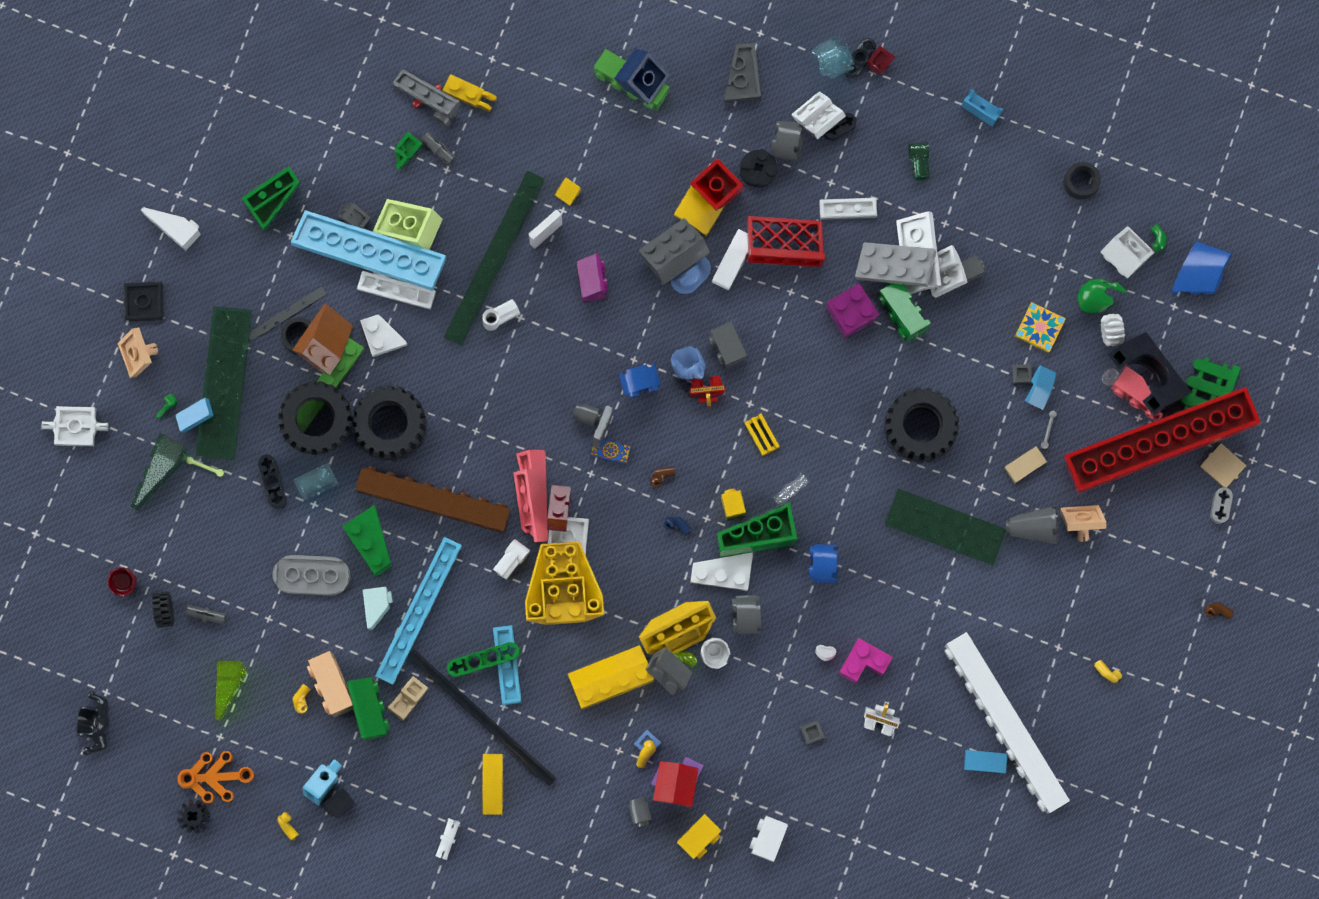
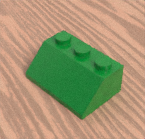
M372 677L347 681L361 738L366 742L387 736V730H390L388 719H384L382 714L385 711L383 700L378 699L377 693L380 692L378 682L374 681Z

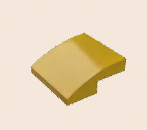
M690 186L675 211L674 217L680 220L685 218L697 232L707 237L724 207L715 211Z

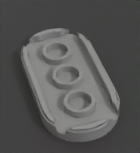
M288 555L279 560L273 569V581L282 592L287 594L335 596L346 590L351 579L350 570L346 563L336 557Z

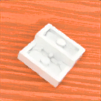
M820 91L791 114L798 123L804 124L805 130L816 139H819L845 117L844 112L832 104L830 98Z
M952 245L937 252L941 286L931 288L932 296L936 298L967 283L962 263Z

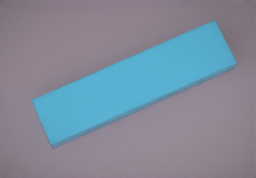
M512 625L493 628L495 646L508 642L514 643ZM510 646L509 651L503 652L502 649L500 651L502 656L505 654L514 656L515 649ZM517 660L497 665L502 705L522 703Z

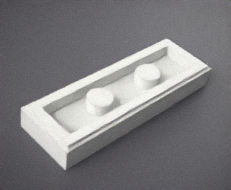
M876 198L825 199L819 201L820 220L877 218Z

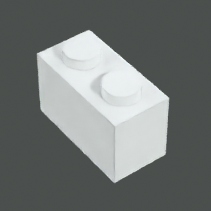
M765 816L764 820L760 818L756 829L759 830L758 837H753L749 847L753 849L751 854L774 862L788 824Z

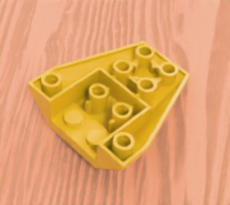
M579 541L540 545L525 599L526 621L553 625L587 622L604 615L602 592Z

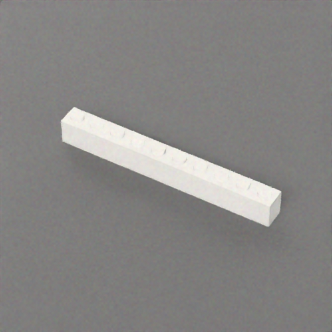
M966 632L945 645L946 650H944L949 660H954L957 665L955 666L956 672L966 680L965 686L969 693H974L977 698L975 702L978 708L985 711L987 723L990 727L994 726L996 729L998 741L1001 744L1004 743L1007 747L1006 753L1011 761L1014 760L1018 766L1016 768L1021 778L1025 777L1028 784L1026 786L1032 795L1035 794L1038 798L1037 804L1041 811H1046L1049 814L1069 802V798L968 633Z

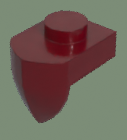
M879 46L867 64L872 73L883 74L896 57L882 46Z

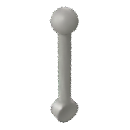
M1055 411L1049 413L1050 420L1044 442L1041 443L1042 449H1047L1049 446L1048 438L1053 420L1057 416Z

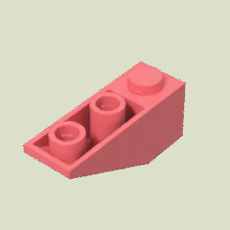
M1126 367L1111 387L1114 390V394L1129 400V404L1132 407L1140 408L1146 412L1145 415L1148 418L1159 420L1163 414L1160 413L1153 416L1143 403V400L1151 394L1145 380L1138 373Z

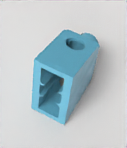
M334 759L331 760L327 767L321 764L303 786V795L320 806L338 781L336 773L342 765ZM327 777L328 780L324 781L321 778Z

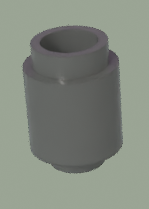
M577 403L573 418L594 427L595 424H599L603 413H600V408L585 403Z
M645 797L630 800L629 810L633 825L637 824L638 827L649 825L652 817L648 801H645Z

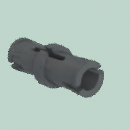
M427 132L422 137L421 141L448 166L455 161L456 156L430 132Z
M189 604L186 609L187 617L201 619L205 623L209 621L224 625L226 622L227 613L210 610L209 607L201 608Z

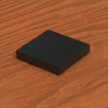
M162 281L124 283L125 322L164 320Z

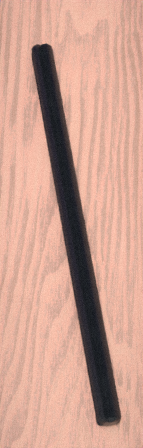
M414 649L408 654V658L547 785L553 784L556 780L555 776Z

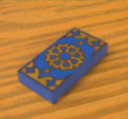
M603 439L599 448L592 446L590 456L627 465L632 446Z

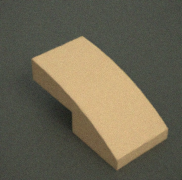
M412 676L402 688L400 694L390 704L388 710L404 721L425 694L428 687Z

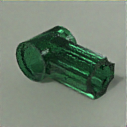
M928 142L910 143L908 145L909 159L912 162L913 180L922 181L929 179Z

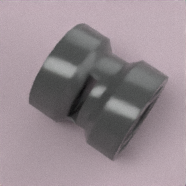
M458 110L455 112L452 118H455L457 116V114L459 113ZM438 111L433 115V118L442 126L448 128L451 124V119Z

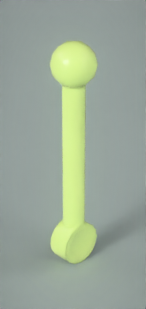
M192 457L186 459L188 464H194L214 472L218 477L224 475L222 469H214L195 461Z

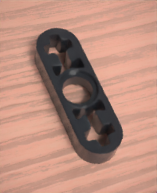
M263 455L258 460V466L269 504L274 509H282L287 503V498L276 460L271 455ZM266 459L272 462L270 469L272 472L275 470V473H268L267 468L262 466ZM270 477H276L278 479V483L275 487H269L267 485V481ZM280 488L281 491H277V494L283 500L277 505L276 502H273L275 500L274 493L270 494L269 491H276Z

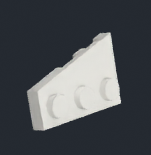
M753 552L693 563L690 583L748 591Z

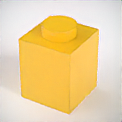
M729 489L724 491L725 494L721 495L726 520L745 516L746 511L741 490Z

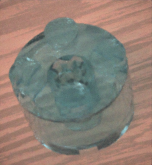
M838 35L818 44L812 50L813 55L820 63L819 70L823 76L827 75L831 79L854 68L851 66L854 64L852 54L847 45H842L840 41L843 39Z

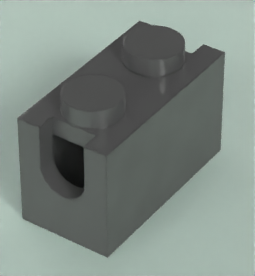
M732 322L710 331L711 337L708 339L712 348L716 347L719 353L716 356L720 365L724 364L725 368H728L747 359V354Z
M667 647L654 653L646 667V670L671 695H674L678 688L681 690L685 689L692 675V672Z

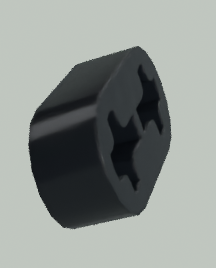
M845 113V117L831 128L832 130L837 127L839 128L835 131V135L832 133L828 134L827 131L824 137L829 141H834L849 133L856 126V117L851 113ZM846 118L848 121L852 120L851 126H849L848 124L844 126L841 125L844 124Z

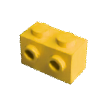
M704 814L677 841V844L692 859L695 857L700 859L707 852L705 847L709 843L714 845L721 837L719 835L721 830Z

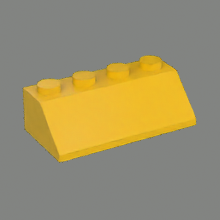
M640 645L568 673L582 710L654 682V677L646 670L648 662Z

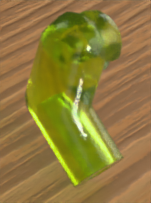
M679 652L675 655L682 663H686L690 667L697 663L693 653Z

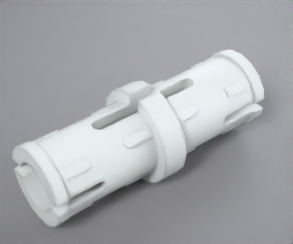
M448 818L444 834L440 836L442 840L435 855L436 857L441 858L442 856V859H448L452 843L456 841L454 837L460 822Z

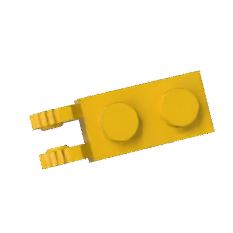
M451 74L442 90L455 99L490 112L492 107L480 101L481 98L484 97L490 101H495L497 98L494 94Z

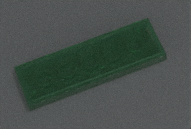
M901 489L896 491L884 524L890 528L992 566L1006 532L1005 528Z

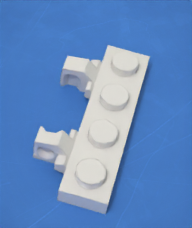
M362 271L357 287L359 291L431 310L436 294L435 290L431 291L391 279L385 275Z

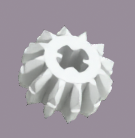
M1119 314L1103 316L1101 319V332L1105 345L1117 346L1124 342L1125 329L1121 316Z

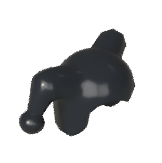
M94 691L88 693V698L94 699L97 705L95 707L81 706L77 717V735L92 738L95 743L92 747L83 748L82 752L84 755L102 751L107 747L105 732L109 727V717L107 715L108 701L106 698L96 695Z

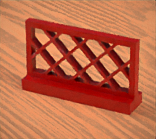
M747 217V263L807 267L822 266L825 261L822 221ZM752 222L760 223L764 228L757 232L752 227ZM771 224H778L782 229L776 234L769 226ZM796 225L800 231L794 235L788 227ZM816 226L817 233L812 236L806 228ZM765 230L773 236L768 242L760 235ZM783 231L791 237L787 243L779 237ZM802 232L810 239L805 244L797 238ZM758 238L764 245L761 248L753 247V240ZM776 239L782 247L774 249L770 243ZM794 240L801 248L793 250L788 245ZM813 242L818 247V252L811 251L807 245Z

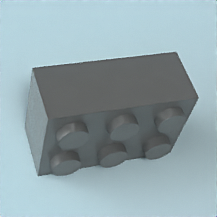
M685 218L638 250L645 265L663 284H666L710 253L704 238Z

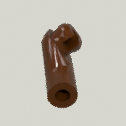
M674 466L656 469L650 478V484L658 488L665 477L675 476Z
M1221 602L1208 604L1204 609L1208 617L1221 614L1225 618L1230 619L1234 611Z

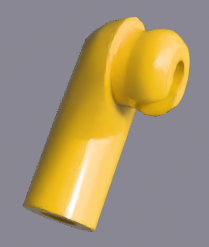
M1102 660L1094 664L1097 671L1110 682L1117 683L1122 678L1119 670L1111 672Z
M304 684L293 696L294 708L298 713H305L308 709L305 697L311 689Z
M651 740L645 741L644 748L639 754L636 763L639 768H645L647 761L656 751V745Z
M283 812L282 815L278 816L277 821L282 831L293 841L299 833L289 823L291 816L287 812Z

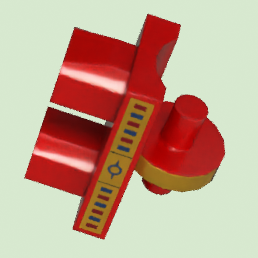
M720 376L710 377V386L703 387L702 379L693 378L690 398L700 397L699 403H706L707 408H711V402L718 401V396L711 395L725 394V385H722Z

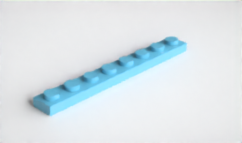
M446 537L443 538L375 675L377 678L394 685L462 547L461 544Z

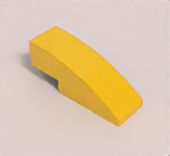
M483 754V815H503V754Z

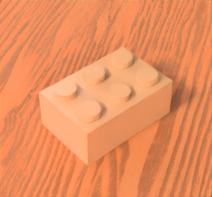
M328 651L308 660L310 665L307 666L310 676L317 681V684L314 685L318 694L324 697L325 701L322 704L326 713L336 718L354 710L349 689L334 654Z

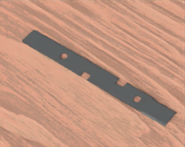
M323 287L318 288L291 305L288 312L283 310L247 333L251 341L255 340L276 326L274 323L277 321L279 324L325 296V290Z

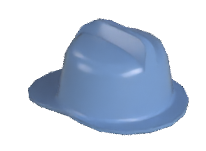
M703 257L670 280L674 290L682 294L695 291L710 275V262L706 257Z

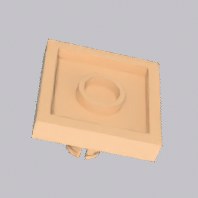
M139 328L131 329L118 342L130 378L137 377L152 363L150 356L157 355L158 348H153L157 346L155 343L145 345Z
M1099 505L1061 508V517L1067 531H1077L1078 541L1083 542V537H1085V541H1088L1089 530L1106 529V520Z

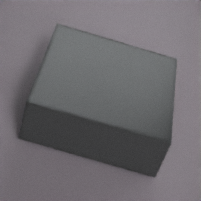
M1032 364L1012 365L1013 385L1032 384Z
M818 720L800 727L807 745L825 739Z

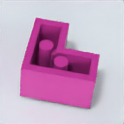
M858 638L838 674L853 683L857 682L865 667L882 676L893 657Z

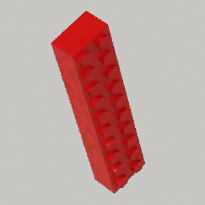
M1247 387L1066 454L1064 461L1079 494L1259 426L1261 421Z

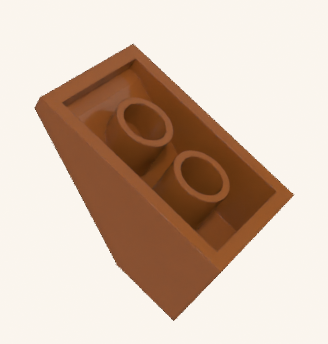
M324 304L293 348V351L319 372L330 375L341 359L353 325L330 306Z

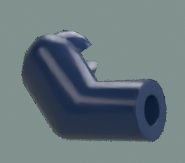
M668 517L663 523L666 529H680L685 536L692 531V528L681 517Z

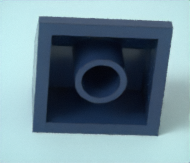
M634 49L614 79L626 91L646 104H650L670 74L649 52Z

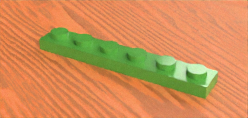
M348 338L341 359L331 374L322 373L317 382L322 381L326 384H331L337 389L365 350L364 347ZM313 400L301 406L297 414V423L304 433L326 403Z

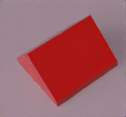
M660 761L653 801L692 807L699 768L680 763Z

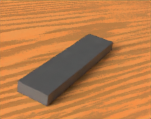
M404 69L401 70L392 82L395 88L450 119L461 105L457 99Z

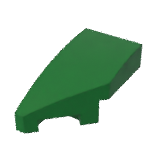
M410 132L405 134L395 148L396 168L398 170H401L423 146V143Z

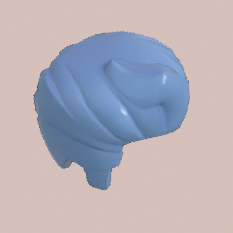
M689 346L675 351L671 357V364L678 378L691 380L704 377L706 364L697 348Z

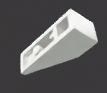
M145 207L141 209L142 213L185 251L201 235L198 230L199 226L193 220L188 221L184 217Z

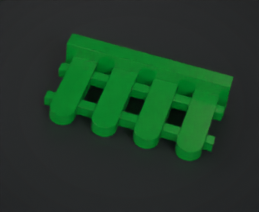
M1207 357L1204 360L1196 359L1193 363V368L1199 371L1197 377L1190 376L1187 378L1186 384L1192 389V393L1181 402L1182 405L1186 406L1185 410L1208 401L1196 397L1197 391L1211 395L1210 400L1231 393L1241 367L1233 365L1231 370L1227 368V364L1219 366L1209 362L1210 358ZM1207 374L1218 378L1216 384L1202 379L1203 375ZM1222 380L1227 381L1225 387L1221 386Z

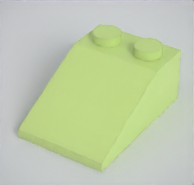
M387 199L373 232L430 250L443 219L433 209Z

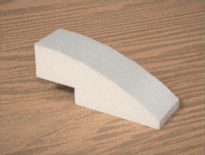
M738 229L717 269L712 283L727 290L730 289L748 254V236L746 232Z

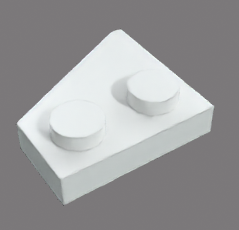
M380 315L360 320L372 357L407 346V342Z

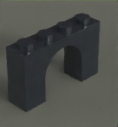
M1147 332L1120 344L1108 355L1119 370L1132 364H1140L1153 373L1158 382V389L1143 400V403L1153 416L1181 403L1192 393Z

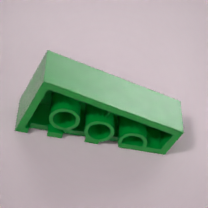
M790 502L778 509L770 510L759 517L751 518L745 523H740L718 532L717 543L720 558L796 545L797 535Z

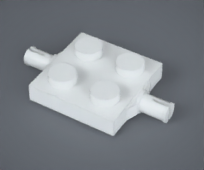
M56 406L54 422L42 421V429H53L55 434L54 444L57 446H94L96 432L108 431L109 427L108 423H97L95 407Z

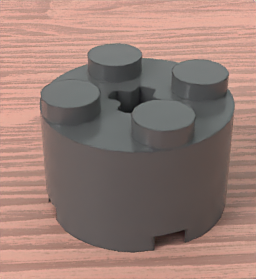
M783 120L777 121L775 127L777 136L776 139L773 138L771 146L773 156L775 158L798 161L804 141L801 132L805 133V125Z
M759 595L736 596V599H732L733 613H736V618H733V631L737 632V635L761 634Z

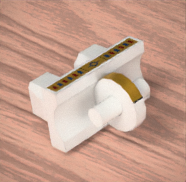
M885 701L884 706L876 704L875 710L866 707L864 728L874 730L876 722L884 724L881 733L891 736L895 728L898 729L900 718L893 716L895 710L889 709V702Z

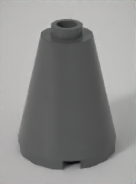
M1050 506L1010 517V521H1006V532L1010 533L1011 537L1054 545L1058 544L1057 507Z

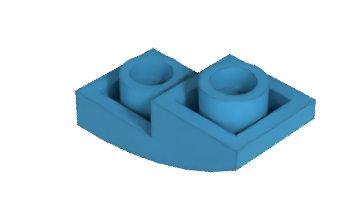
M1039 365L1031 380L1033 386L1025 401L1043 410L1052 391L1056 372Z
M965 750L964 770L1006 773L1007 754Z

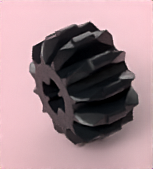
M189 800V807L186 804H182L184 812L180 810L177 812L182 815L181 818L177 819V822L184 821L180 828L185 829L187 827L188 833H191L193 828L195 833H199V826L205 830L206 826L203 822L210 823L211 821L205 818V816L211 814L210 811L204 812L207 805L204 804L200 807L201 801L199 800L196 801L195 805L193 800ZM191 813H198L196 821L190 820L192 817L190 816Z

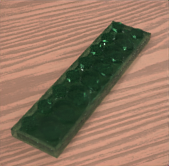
M213 306L202 399H209L213 416L199 424L196 457L235 460L252 319L251 309Z

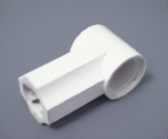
M513 299L484 312L483 326L489 331L496 330L499 325L520 315ZM488 317H494L496 321L494 323H488L486 319Z
M514 539L507 547L505 555L493 570L507 580L515 568L526 559L530 550Z

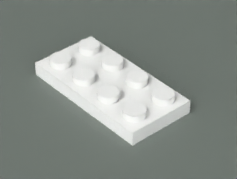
M928 211L896 220L899 246L932 248L936 250L928 287L904 284L905 288L912 294L941 286L933 213Z

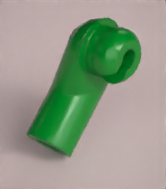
M1156 224L1150 229L1156 237V242L1152 244V248L1155 252H1160L1166 248L1167 236L1159 224Z

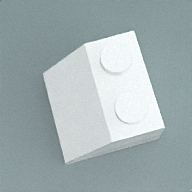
M1127 226L1100 253L1104 255L1106 261L1112 263L1121 275L1129 278L1155 252Z

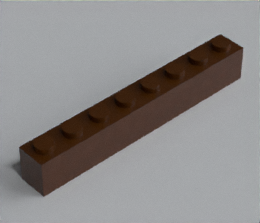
M367 466V469L361 468L355 488L357 493L505 534L511 513L506 504L497 502L494 505L489 503L488 499L478 497V500L470 498L471 495L460 492L458 495L452 493V490L446 487H441V489L433 488L434 485L431 483L423 482L419 484L410 477L401 479L395 473L388 471L385 474L378 472L379 469Z

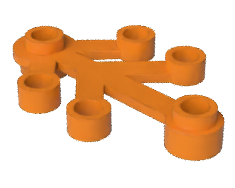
M223 751L220 758L205 774H198L205 764H210L213 761V755L209 752H204L200 760L191 769H184L179 773L177 780L182 788H192L202 797L204 803H212L214 801V794L209 791L206 792L197 782H206L221 795L223 801L231 802L234 799L233 792L226 790L217 781L240 780L243 783H250L254 779V772L248 767H243L239 772L217 773L226 763L231 762L233 759L231 752ZM226 753L230 755L227 761L223 759V755ZM208 754L210 756V760L208 762H205L203 758L205 755ZM245 772L250 773V777L248 779H244L243 774ZM187 775H190L191 781L186 783L184 779ZM226 793L231 794V798L229 800H226L224 798V795ZM206 794L211 795L210 801L205 800Z

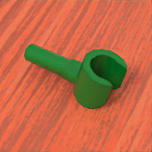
M168 394L164 398L167 404L156 415L157 418L160 419L169 408L177 405L178 401L174 395Z

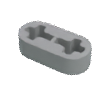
M1226 487L1219 488L1213 497L1210 518L1216 524L1224 523L1230 515L1233 494ZM1225 492V496L1228 498L1221 504L1222 498L1219 497V494ZM1220 507H1221V508H1222L1221 514L1224 515V517H1222V518L1219 520V519H1218V516L1215 515V513L1219 512Z

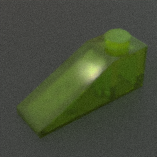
M217 661L215 720L217 721L223 720L243 683V678H246L247 668L241 661Z

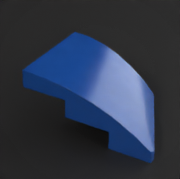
M1196 241L1172 288V294H1178V292L1214 294L1222 282L1223 270L1231 259V253Z

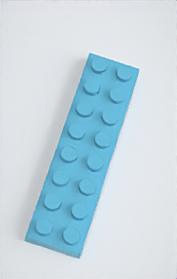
M306 210L291 240L292 246L433 291L446 261V255Z

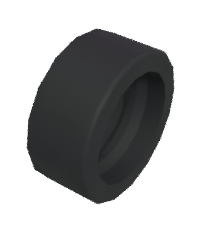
M1088 162L1073 164L1067 170L1064 177L1066 192L1076 199L1092 197L1097 192L1101 183V175L1098 169ZM1084 170L1092 176L1093 185L1089 190L1080 191L1072 185L1071 178L1076 171Z
M296 317L284 324L281 329V340L289 352L298 355L293 351L295 346L288 339L290 330L298 325L308 328L311 321L306 318Z

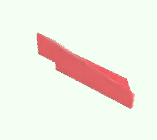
M527 450L516 454L520 471L513 472L521 529L525 533H530L534 537V542L548 541L545 450Z

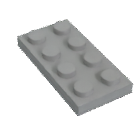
M864 242L855 278L863 281L928 287L936 250L932 248Z

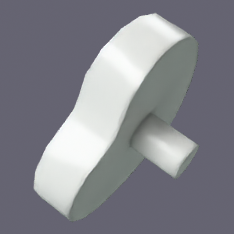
M818 645L815 653L820 659L829 661L835 657L836 649L831 646Z

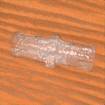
M800 474L790 484L787 483L784 486L785 488L773 496V501L781 507L791 497H795L799 490L809 484V481L803 474Z

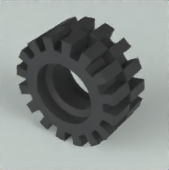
M170 592L153 593L152 609L156 627L173 626L174 608Z

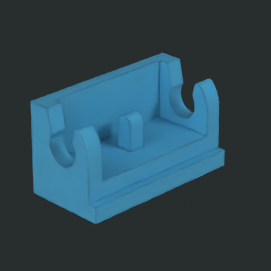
M973 89L966 96L961 106L992 127L1003 112L1001 107L997 108L977 95Z

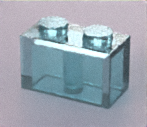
M329 463L293 479L303 500L339 484Z

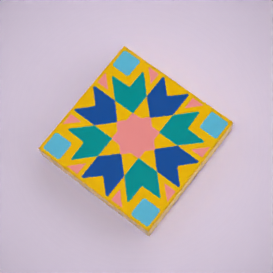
M1031 302L1015 337L1049 353L1066 318Z

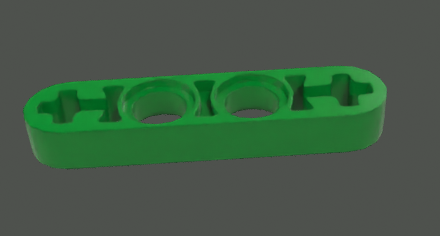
M508 642L451 660L447 665V671L451 676L461 677L519 658L521 648L516 643ZM510 646L516 649V651L513 653L514 656H511V654H505L502 656V653L500 651V649H502L503 652L509 651ZM492 651L498 654V659L495 662H490L488 659V655ZM473 657H477L480 660V664L476 668L470 666V660ZM463 660H465V665L468 668V671H466V668L464 667L458 669L459 673L452 671V668L455 667V663L461 666L464 665Z

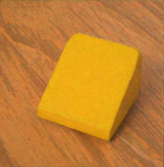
M565 178L555 196L571 206L580 194L581 188L568 178Z

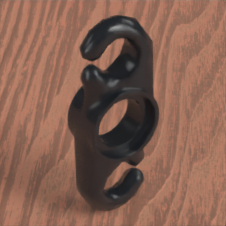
M863 39L853 52L847 67H854L856 69L855 73L850 74L846 67L843 69L844 74L848 78L857 77L867 64L873 50H866L864 45L865 43H870L872 48L875 49L876 43L873 39ZM855 55H864L865 61L862 63L857 62Z

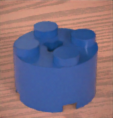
M651 363L652 367L649 368L645 364L628 369L625 375H622V372L618 373L625 396L628 395L629 399L640 396L642 391L647 390L648 393L659 390L658 386L661 385L655 363Z
M814 544V546H810V558L813 561V566H809L810 580H813V583H837V579L834 577H838L837 551H835L838 550V545Z

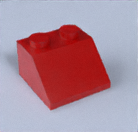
M718 158L690 183L715 211L729 204L743 191V184Z

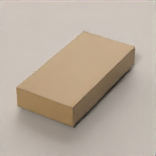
M1034 447L1005 466L1004 469L1013 482L1016 483L1047 463L1039 449Z

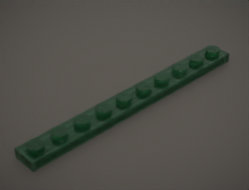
M529 171L526 172L444 338L462 346L544 182V178Z

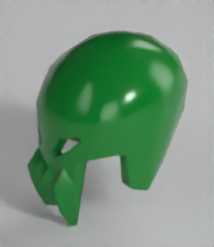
M1102 278L1089 280L1080 288L1077 302L1079 308L1085 313H1102L1113 304V298L1106 294L1108 288L1127 293V291L1117 282L1112 283Z

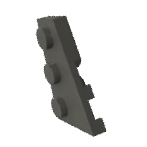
M755 43L736 45L724 102L761 99Z

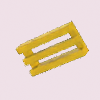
M762 414L744 422L762 456L780 447ZM758 420H760L774 446H770L757 422ZM753 423L756 427L759 435L761 436L764 444L767 447V450L763 449L760 441L758 440L750 424Z

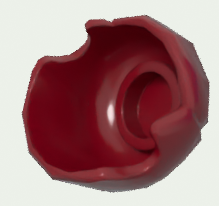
M116 568L109 574L107 579L108 588L114 595L128 596L134 592L137 586V577L128 568Z

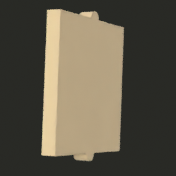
M1222 443L1213 453L1208 454L1209 457L1200 466L1222 487L1226 488L1234 479L1238 478V474L1246 467Z

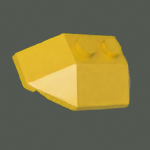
M709 601L685 602L652 619L639 638L647 654H654L667 647L675 655L704 640L716 616Z

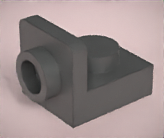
M355 203L344 204L340 208V214L337 217L339 220H344L347 224L363 228L371 218Z

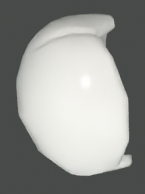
M711 638L703 643L700 654L706 665L710 668L719 669L727 664L730 649L722 639Z

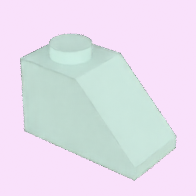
M387 587L363 590L368 630L375 628L390 609L389 603H393L391 591L388 592Z

